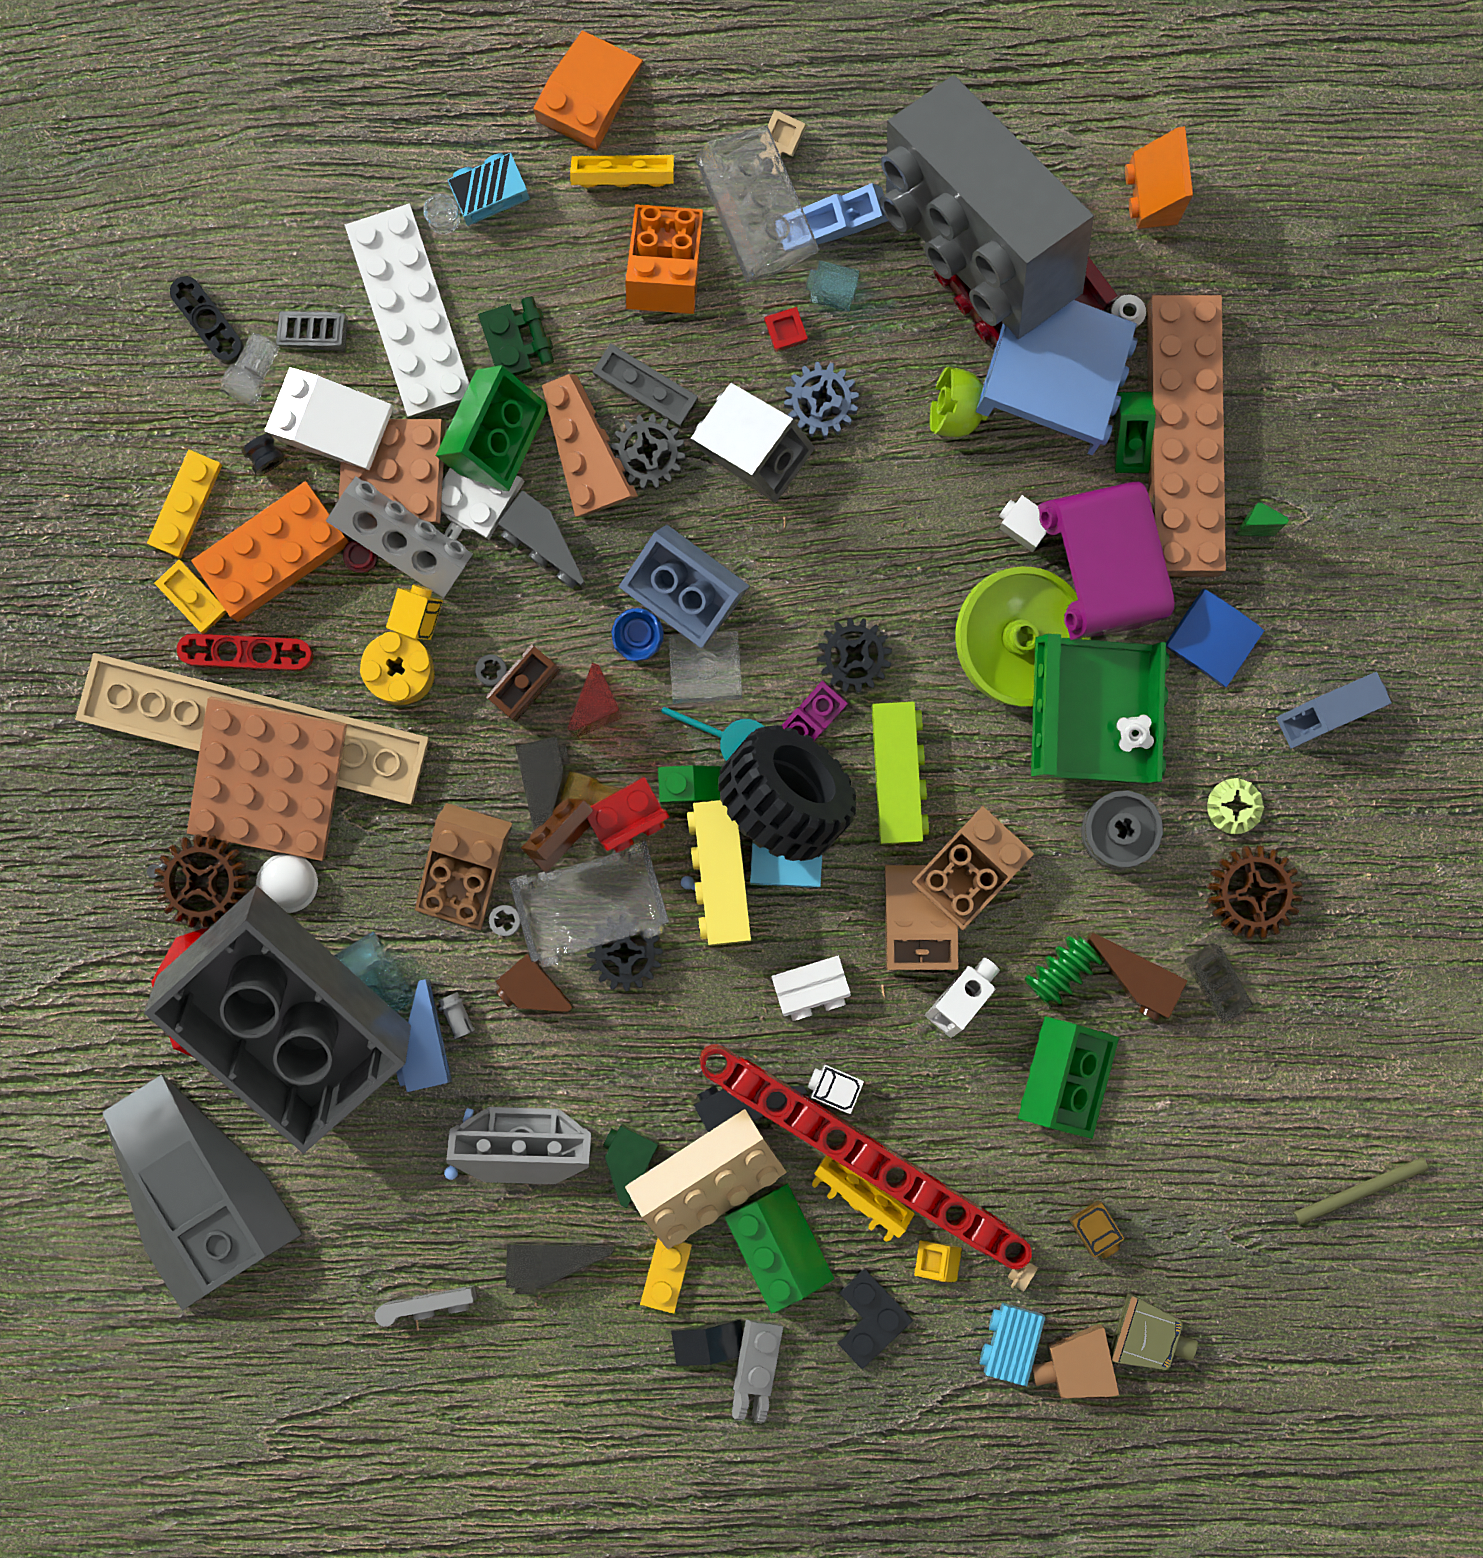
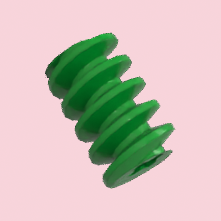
M1077 935L1079 940L1070 936L1065 939L1068 950L1061 946L1055 948L1058 960L1049 955L1045 958L1049 969L1039 965L1035 967L1038 979L1030 975L1025 977L1026 984L1050 1009H1052L1049 1004L1051 1000L1060 1005L1063 1003L1059 994L1060 991L1070 995L1073 994L1069 984L1071 981L1079 985L1083 984L1079 974L1081 971L1089 975L1093 974L1089 964L1091 961L1100 966L1104 964L1095 950L1079 935Z

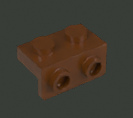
M568 798L555 808L552 816L543 825L532 832L529 840L521 849L541 871H549L590 827L587 817L593 809L585 800Z

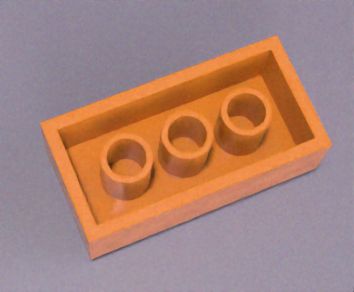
M304 481L191 561L228 615L236 622H240L345 549L350 541L343 532L326 522L330 515L329 511L312 487Z

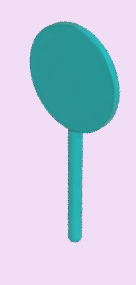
M663 707L661 709V712L667 716L721 738L720 750L725 761L729 759L751 732L765 727L752 719H740L731 723L723 732L669 708Z

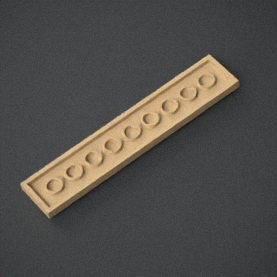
M93 653L75 718L77 721L195 751L200 750L207 699L211 696L346 723L347 729L337 787L413 805L430 741L429 737Z

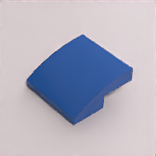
M1202 589L1167 640L1166 648L1188 665L1198 668L1219 686L1227 687L1265 630L1208 590Z

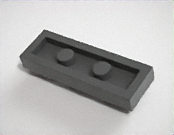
M611 343L592 371L595 377L664 419H668L669 422L679 428L682 427L698 401L697 395Z

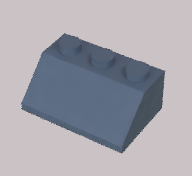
M665 525L654 532L618 587L702 649L729 617L750 585L669 525Z

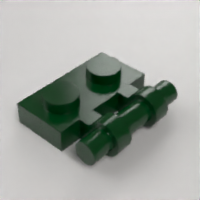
M533 296L521 300L524 312L517 316H514L511 304L478 314L494 366L502 365L514 376L532 371L528 359L530 357L538 355L542 366L554 362L551 352L553 344L551 338L546 337L542 324L544 316L541 308H537ZM529 326L533 342L524 345L519 329Z

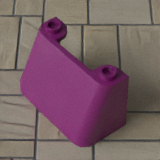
M1142 483L1119 484L1049 500L1038 505L1039 520L1046 532L1050 535L1062 534L1078 598L1077 601L1068 605L1064 615V622L1068 629L1070 640L1139 629L1167 618L1172 614L1175 604L1174 595L1149 494Z

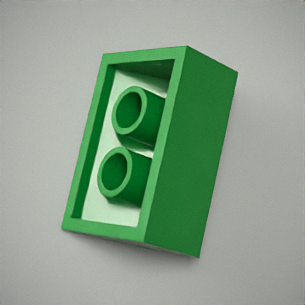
M504 366L478 369L475 371L435 456L463 477L505 492L510 491L548 409L547 404Z
M1045 1016L1039 1032L1034 1059L1030 1066L1025 1093L1021 1100L1018 1119L1093 1139L1119 1037Z
M788 1183L725 1214L724 1218L771 1314L807 1297L835 1279Z

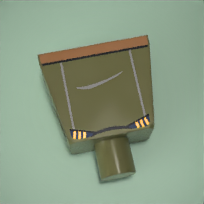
M1127 1292L1109 1351L1111 1360L1116 1363L1169 1370L1173 1356L1192 1361L1196 1354L1198 1341L1180 1335L1183 1321Z

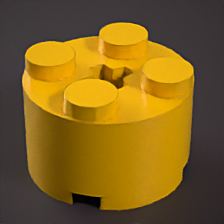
M386 632L375 638L366 647L362 655L360 674L363 682L375 696L385 703L407 705L417 702L429 692L435 679L433 659L430 652L417 639L398 632ZM402 663L401 666L405 669L402 675L399 673L393 675L394 672L391 667L394 664L399 665Z

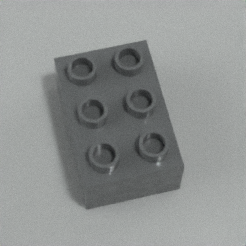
M952 75L887 120V154L881 158V166L886 175V194L880 199L881 208L895 229L904 233L912 228L926 242L924 246L926 256L939 275L945 279H950L956 274L971 289L969 293L970 301L984 322L990 326H995L1002 321L1020 339L1083 294L1094 215L955 75Z
M257 885L157 976L144 1014L303 1154L405 1065L411 1025Z

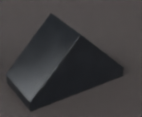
M741 1319L671 1330L676 1366L712 1365L739 1357L743 1338Z

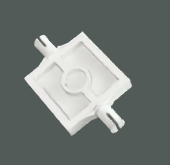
M450 468L442 483L441 513L445 514L451 522L444 535L450 539L457 540L464 529L476 532L489 540L498 526L497 523L506 513L525 481L521 477L516 476L510 491L505 492L463 477Z

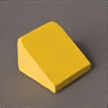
M919 1240L914 1276L942 1282H956L962 1248Z

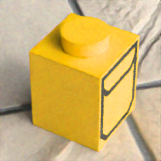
M413 584L411 589L398 588L386 628L414 639L431 640L443 600L431 596L433 590Z

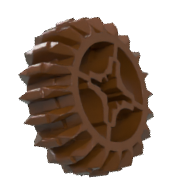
M197 834L194 835V846H192L187 837H184L180 840L183 850L175 844L169 846V851L174 856L173 859L167 855L160 857V861L167 865V869H155V874L164 876V881L155 882L154 888L165 889L166 894L159 895L157 901L162 902L169 899L170 904L165 907L164 912L169 914L177 909L178 913L175 916L177 923L182 922L187 915L188 927H195L198 918H200L202 928L206 929L210 926V917L216 923L222 917L221 912L225 914L231 909V904L234 906L241 900L236 897L237 894L246 895L249 892V889L246 887H240L239 882L250 880V875H239L238 869L246 867L247 863L246 861L234 863L233 859L240 853L238 849H234L228 854L225 853L229 846L227 840H223L218 847H215L216 836L209 835L206 845H204L202 835ZM196 852H203L213 855L219 860L205 869L201 868L196 862H192L188 856ZM179 865L183 867L182 871L187 879L186 886L180 891V894H178L175 885V877ZM226 868L229 877V887L225 898L221 896L222 892L217 886V879ZM212 873L208 876L209 882H205L209 884L208 888L202 887L192 890L196 886L195 881H198L195 879L196 875L201 876ZM199 894L208 901L211 900L216 907L211 910H198L187 905L186 902Z
M1261 845L1256 847L1254 856L1250 846L1242 847L1243 858H1241L1236 850L1230 851L1229 857L1232 864L1222 858L1218 861V864L1224 872L1212 870L1210 873L1213 878L1219 880V883L1207 884L1208 890L1217 891V896L1207 898L1208 904L1218 902L1220 908L1212 912L1213 917L1224 913L1226 917L1221 921L1220 926L1226 928L1233 922L1232 935L1238 936L1242 929L1245 928L1244 935L1247 940L1253 939L1255 929L1261 940L1267 939V927L1273 935L1280 934L1277 922L1285 927H1289L1292 923L1285 914L1298 915L1299 913L1296 907L1291 906V902H1301L1303 900V896L1293 894V889L1302 887V882L1296 881L1291 883L1290 877L1298 873L1297 869L1293 868L1285 871L1284 867L1288 864L1289 859L1283 857L1276 863L1275 859L1278 851L1272 849L1264 857L1265 849ZM1255 864L1269 869L1276 876L1279 883L1268 884L1264 882L1260 877L1259 871H1256ZM1244 865L1245 874H1243L1242 886L1236 891L1228 892V884L1232 875ZM1251 883L1257 889H1270V892L1262 893V896L1257 897L1259 899L1258 902H1256L1254 897H1248V895L1239 896L1240 893H1245L1248 889H1252ZM1281 893V900L1277 910L1265 920L1264 912L1267 911L1266 902L1268 898L1274 894ZM1241 901L1245 903L1250 910V914H1253L1254 921L1246 920L1238 915L1230 902Z

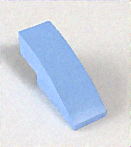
M871 183L842 196L834 194L777 218L776 221L785 251L790 252L829 242L887 222L888 219L880 204V199L884 196L882 187Z

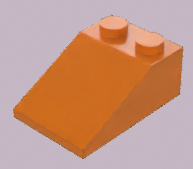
M582 30L545 84L533 108L536 121L597 151L643 63V59Z
M1185 126L1177 127L1133 153L1129 164L1125 165L1126 184L1132 185L1133 197L1129 198V214L1131 219L1136 218L1137 229L1178 225L1193 196Z

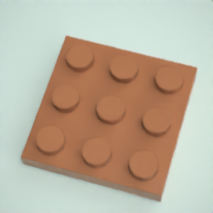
M389 419L370 470L341 462L339 499L356 476L362 481L371 483L377 491L386 497L401 503L406 510L421 520L428 521L431 524H440L444 462L435 455L444 439L446 422L442 419Z

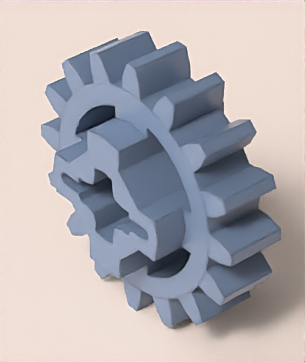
M816 362L815 369L811 372L806 366H803V376L801 378L794 374L791 376V381L795 387L789 386L785 388V394L792 397L784 401V408L793 409L788 416L793 418V420H799L797 425L801 430L805 427L809 428V437L813 438L816 431H821L823 439H826L830 429H833L837 435L841 434L840 424L843 423L850 426L852 423L848 413L857 414L858 407L851 404V402L859 399V393L850 392L855 386V381L852 379L845 382L846 370L842 369L837 374L834 373L833 363H830L826 370H822L820 363ZM820 379L819 383L811 387L805 386L813 380ZM833 382L841 389L844 399L842 396L836 395L832 388ZM826 388L827 402L823 403L819 413H817L816 399L820 397V394ZM798 402H801V405L807 406L810 411V418L803 414ZM832 413L838 415L832 420L822 422L823 418Z

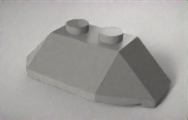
M488 1107L467 1119L460 1126L456 1125L450 1128L446 1161L447 1164L483 1182L557 1184L589 1168L591 1132L585 1128L583 1129L560 1109Z

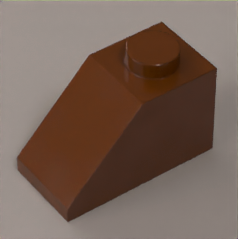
M526 954L495 981L500 987L496 993L508 1007L515 1004L517 1008L560 1012H570L575 1008L530 954Z

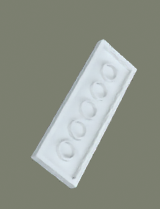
M410 203L345 224L407 417L412 419L461 403L469 386V381Z

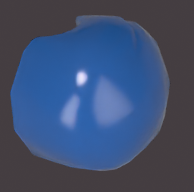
M632 608L624 611L616 618L611 630L615 650L632 662L648 660L659 651L664 641V630L660 620L653 613L643 608Z

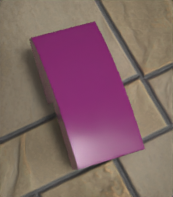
M822 680L781 726H783V729L792 728L798 730V734L808 735L815 742L850 702L825 680Z

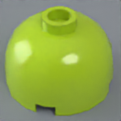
M946 367L935 389L941 391L938 400H932L930 430L935 432L934 434L945 437L966 436L979 426L981 420L985 421L988 418L976 413L983 384L975 374L969 371Z

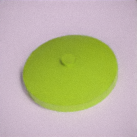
M1024 566L995 572L983 579L972 589L958 615L955 641L961 666L966 676L980 692L990 699L1005 705L1033 706L1035 637L1049 633L1061 634V638H1070L1064 622V615L1068 605L1078 600L1074 589L1056 574L1041 568ZM1091 637L1082 639L1091 640Z

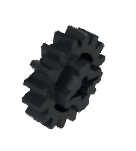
M852 617L848 618L846 627H842L839 622H835L834 628L836 632L832 634L829 631H825L823 634L828 643H818L817 649L825 652V655L817 657V663L826 664V667L821 671L822 677L832 676L831 687H834L838 682L842 683L843 693L848 691L849 686H854L856 693L860 694L864 684L870 690L874 689V678L881 681L885 679V675L880 671L881 668L888 669L891 666V663L884 659V656L892 654V648H883V644L888 640L887 635L878 637L876 633L879 626L876 624L871 629L866 628V619L864 618L859 626L854 625ZM852 633L861 634L860 638L856 640H846L842 637ZM872 643L877 650V664L869 657L868 649ZM864 644L860 654V658L863 661L854 660L844 668L849 655L846 651L854 652ZM832 648L840 655V663L836 669L831 661ZM861 671L866 675L861 678L847 677L850 672Z
M621 915L620 924L616 925L609 918L607 919L609 927L607 930L600 927L595 929L600 935L599 939H589L588 943L595 946V951L587 953V957L596 960V964L592 965L590 970L592 972L598 970L602 972L598 979L600 983L609 978L611 980L610 989L615 990L619 983H623L624 990L630 991L632 982H635L639 988H642V978L644 976L651 980L655 978L650 971L651 968H661L662 964L655 960V955L662 954L663 949L654 947V943L660 937L659 935L651 937L648 935L652 928L650 924L640 928V918L635 917L632 923L628 924L626 916ZM630 930L640 934L646 941L647 946H638L631 940ZM617 932V941L610 948H603L606 939L611 934ZM627 943L629 949L642 951L641 954H634V956L629 957L628 963L625 964L622 958L614 955L609 956V953H616V951L622 950V944ZM648 958L645 967L639 973L633 975V966L639 959ZM603 961H613L619 967L620 977L611 973Z

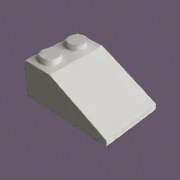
M290 367L265 432L286 445L370 470L394 406L318 375Z

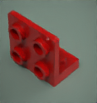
M642 777L592 804L590 807L593 811L587 817V820L601 846L606 851L612 849L615 853H618L633 845L634 841L632 838L643 832L649 836L664 828L666 825L663 821L670 816L666 810L661 808L646 778Z

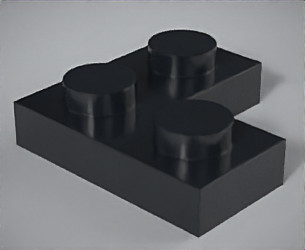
M865 1268L839 1291V1294L853 1307L862 1319L837 1343L863 1369L913 1319Z

